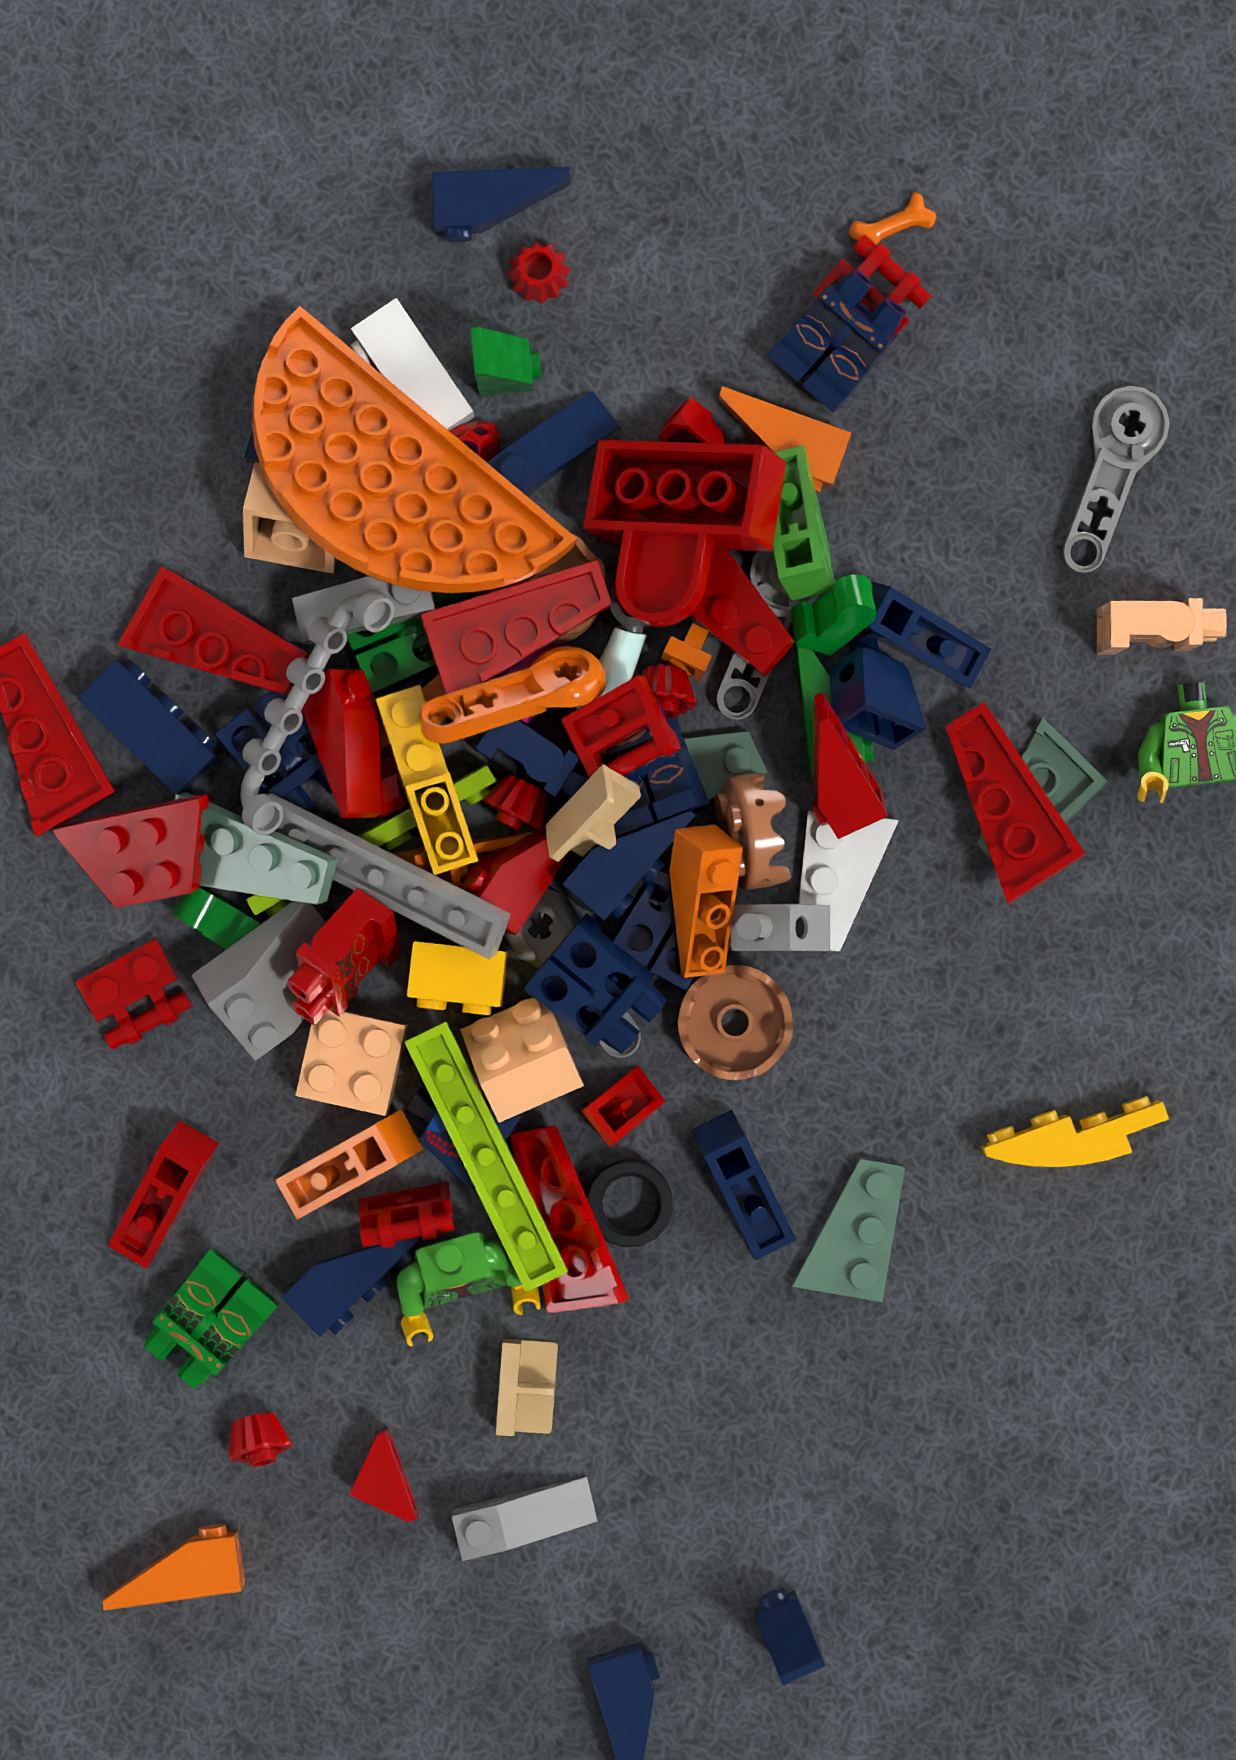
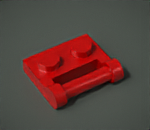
M638 675L561 719L589 778L602 764L605 765L599 755L600 753L646 727L649 728L653 739L605 766L624 776L662 754L668 757L681 749L678 737L672 728L669 727L645 676Z

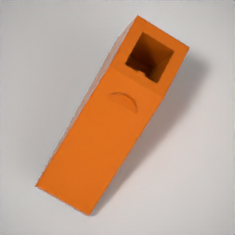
M716 825L675 829L669 872L681 975L684 978L725 973L743 847Z

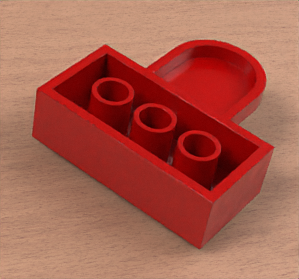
M598 440L583 528L607 544H621L615 586L617 597L625 611L650 626L665 627L676 624L688 617L696 609L704 596L713 549L772 551L787 462L765 445Z

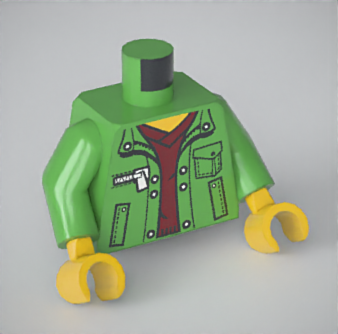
M1204 682L1177 685L1180 711L1160 715L1159 721L1150 725L1137 752L1139 777L1141 780L1137 798L1140 802L1145 801L1147 790L1156 791L1160 796L1159 802L1163 803L1168 788L1236 780V714L1231 712L1229 706L1207 708Z
M480 1232L420 1248L415 1251L413 1263L401 1270L397 1277L401 1310L403 1315H405L401 1319V1326L406 1342L410 1347L413 1346L411 1338L419 1332H425L428 1342L433 1339L428 1318L423 1312L424 1308H430L508 1285L511 1287L514 1312L518 1315H523L521 1304L523 1302H533L537 1310L540 1309L538 1287L526 1293L502 1242L496 1241Z

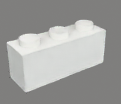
M397 298L351 328L356 338V341L350 344L352 350L366 362L373 364L379 373L447 430L452 431L475 418L473 410Z

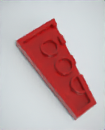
M24 633L1 646L0 713L3 715L12 755H14L20 776L23 796L27 801L34 835L38 838L114 795L117 791L28 635Z
M985 702L946 726L952 749L1007 905H1010L1085 856L1084 850Z

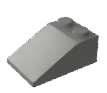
M291 902L191 975L207 1005L255 1061L292 1035L304 1020L293 1010L292 1002L297 996L289 989L287 980L299 968L296 951L304 943L311 947L314 936L326 923L311 903Z

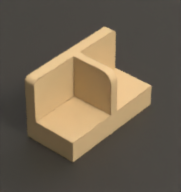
M602 764L545 825L549 857L558 862L569 850L584 857L596 843L606 849H612L616 845L614 824L641 797L639 785Z
M503 1338L496 1435L514 1436L515 1432L549 1434L552 1431L557 1343Z

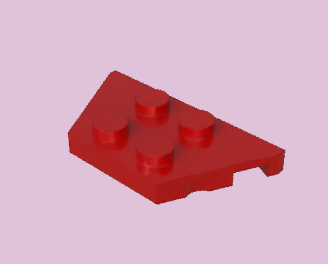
M207 794L70 822L58 826L53 831L57 839L115 908L190 894L200 888L202 872L200 855L204 851L205 834L200 833L202 811L208 808L209 799Z

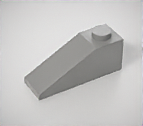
M367 576L294 597L292 601L301 643L305 644L312 642L309 639L308 631L313 621L320 617L330 619L337 606L350 596L362 595L370 590L383 594L394 604V616L389 624L393 625L420 619L422 613L435 610L433 593L397 586ZM352 617L345 629L347 634L367 630L357 623L354 617Z
M586 1476L454 1508L452 1521L462 1561L507 1551L597 1522V1516Z

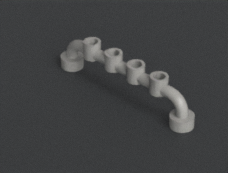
M370 590L362 595L350 596L337 606L330 619L320 617L313 621L309 627L308 636L316 645L308 659L297 658L289 664L286 676L294 685L286 700L276 698L266 706L264 717L272 726L265 739L255 738L245 745L242 756L244 761L250 766L241 784L240 798L244 808L242 820L256 834L262 836L271 834L280 826L283 820L284 812L282 806L270 796L259 794V788L265 776L272 774L279 767L281 762L279 750L287 735L295 733L301 727L303 715L300 711L309 695L318 692L322 688L325 681L323 669L331 654L339 652L345 646L347 641L345 629L349 621L354 617L357 623L370 632H379L385 629L392 621L395 611L394 604L380 592Z

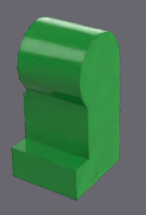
M859 574L847 575L836 580L832 590L826 592L814 603L811 604L802 600L791 609L795 644L831 656L876 619L877 614L873 600L871 580Z
M202 887L190 894L183 895L172 913L186 924L203 933V936L223 947L224 950H227L263 923Z

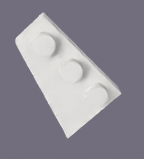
M808 810L798 904L830 905V951L841 950L899 820L884 818L838 839L829 824L822 826L816 818L814 811ZM802 918L796 921L795 929L797 936L800 938L804 933Z

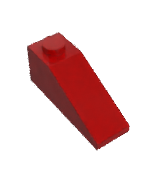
M328 669L324 673L325 681L322 688L318 692L309 695L302 708V712L341 817L376 818L382 813L379 710L364 670Z
M821 692L814 695L813 783L816 799L811 801V805L819 823L822 826L829 824L836 837L840 839L884 819L888 815L880 785L824 693Z
M544 825L542 829L532 832L470 871L462 887L465 891L510 913L511 916L504 933L517 935L571 850L558 862L550 858L546 826Z
M180 1120L159 1147L108 1246L147 1269L198 1184L219 1143Z

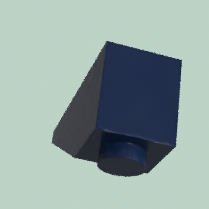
M569 167L432 172L434 229L436 235H444L447 242H467L472 240V234L483 233L570 185Z
M591 391L520 437L487 463L528 497L598 444V440H604L619 429L620 426L596 394Z
M871 581L877 614L876 619L862 631L971 689L991 648L894 588Z
M730 1110L692 1129L691 1131L755 1260L796 1241L792 1229L733 1111Z
M780 1588L759 1599L761 1606L755 1608L754 1613L782 1685L784 1686L825 1667L826 1664L819 1641L796 1591L794 1590L786 1594L784 1588Z
M641 1642L588 1658V1668L616 1760H644L654 1700L653 1680L660 1678L653 1651L644 1654Z

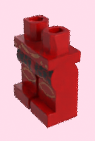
M357 888L316 933L311 947L304 943L296 951L299 968L287 980L289 989L297 996L292 1005L293 1010L312 1025H316L328 1010L340 1017L348 1008L347 1001L354 998L359 991V982L374 966L381 962L389 968L401 956L398 936L396 935L394 912Z

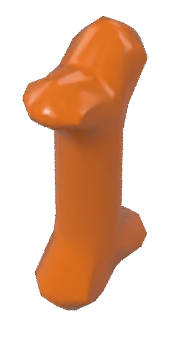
M913 192L910 203L903 211L871 224L854 221L850 226L849 236L859 241L863 235H866L877 245L882 239L912 226L926 229L932 228L936 220V214L934 211L925 208L923 195Z

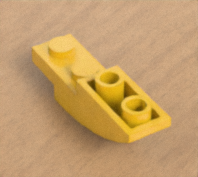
M417 685L377 698L375 701L390 743L389 746L433 875L478 861L439 743L427 740L421 732V709L426 703L421 686Z
M1148 1096L1139 1097L1122 1104L1124 1113L1107 1118L1105 1111L1087 1116L1079 1120L1081 1128L1075 1130L1070 1116L1063 1115L1058 1117L1056 1110H1052L1031 1118L1032 1127L1015 1133L1013 1126H1008L987 1134L989 1143L981 1145L980 1149L986 1157L1014 1164L1039 1167L1085 1165L1132 1153L1126 1135L1169 1120L1164 1103L1157 1100L1150 1103Z

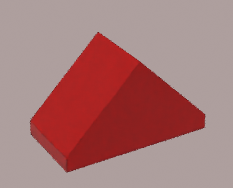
M638 1065L584 1106L582 1112L607 1145L611 1147L666 1101Z
M386 1427L379 1430L349 1495L406 1522H411L418 1518L419 1511L389 1428Z

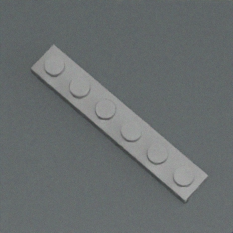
M273 793L268 795L282 806L284 812L283 820L275 830L276 832L338 858L333 877L334 881L354 891L357 888L361 889L387 908L488 959L497 954L511 916L510 913Z

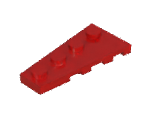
M713 549L704 596L689 616L709 630L711 634L761 675L766 677L795 642L727 549Z
M598 560L422 613L420 618L446 695L489 681L609 608L612 603Z
M161 566L117 644L123 648L284 695H288L294 685L286 676L289 664L297 658L308 659L310 656L309 653Z
M553 1125L510 1134L515 1161L568 1269V1273L542 1285L547 1313L613 1305L628 1301L627 1292L557 1126Z

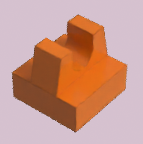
M692 623L684 642L671 636L659 663L681 667L682 670H686L689 677L701 682L713 656L701 650L709 630Z

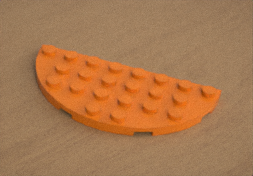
M301 306L285 320L274 335L258 372L252 401V431L255 450L268 485L282 508L311 540L333 557L355 570L397 586L428 592L464 593L495 589L519 582L557 562L574 547L577 538Z

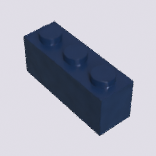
M116 659L77 699L175 795L186 792L219 758L211 751L217 743L198 725L191 731L179 719L184 711L167 694L164 693L158 699L146 687L152 680L133 661L126 667Z

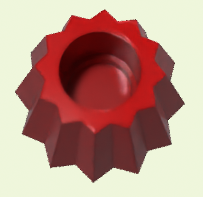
M535 240L529 247L520 246L518 255L509 259L512 268L507 276L513 281L512 291L522 293L525 302L535 299L540 304H543L548 298L558 299L560 289L568 286L566 276L571 268L565 264V253L557 252L553 243L542 245Z
M671 664L649 666L648 669L643 670L641 676H645L655 698L657 697L663 707L667 719L676 718L678 714H686L688 710L695 709L696 699L686 670Z
M508 774L484 797L483 801L498 811L495 817L497 821L517 831L520 830L522 824L533 829H542L547 794L530 783Z
M273 1412L253 1414L232 1423L228 1458L232 1462H249L250 1467L265 1466L274 1463L277 1460V1454L286 1452L287 1449L291 1448L292 1442Z

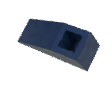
M688 811L616 839V845L612 849H606L603 846L593 848L562 885L603 921L610 914L618 919L635 900L629 894V891L640 879L648 884L665 865L659 857L670 844L673 846L675 829L693 827L689 822L694 818L695 814Z
M421 1237L396 1241L395 1247L382 1249L381 1245H375L319 1261L282 1296V1299L319 1337L328 1329L336 1335L354 1317L348 1309L362 1297L368 1303L387 1284L381 1277L393 1265L401 1271L414 1258L415 1251L418 1250L414 1244Z

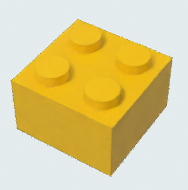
M413 941L407 997L417 998L416 1007L444 1010L448 1001L463 1003L462 1012L492 1015V1007H502L508 952L497 951L496 955L488 959L466 947Z

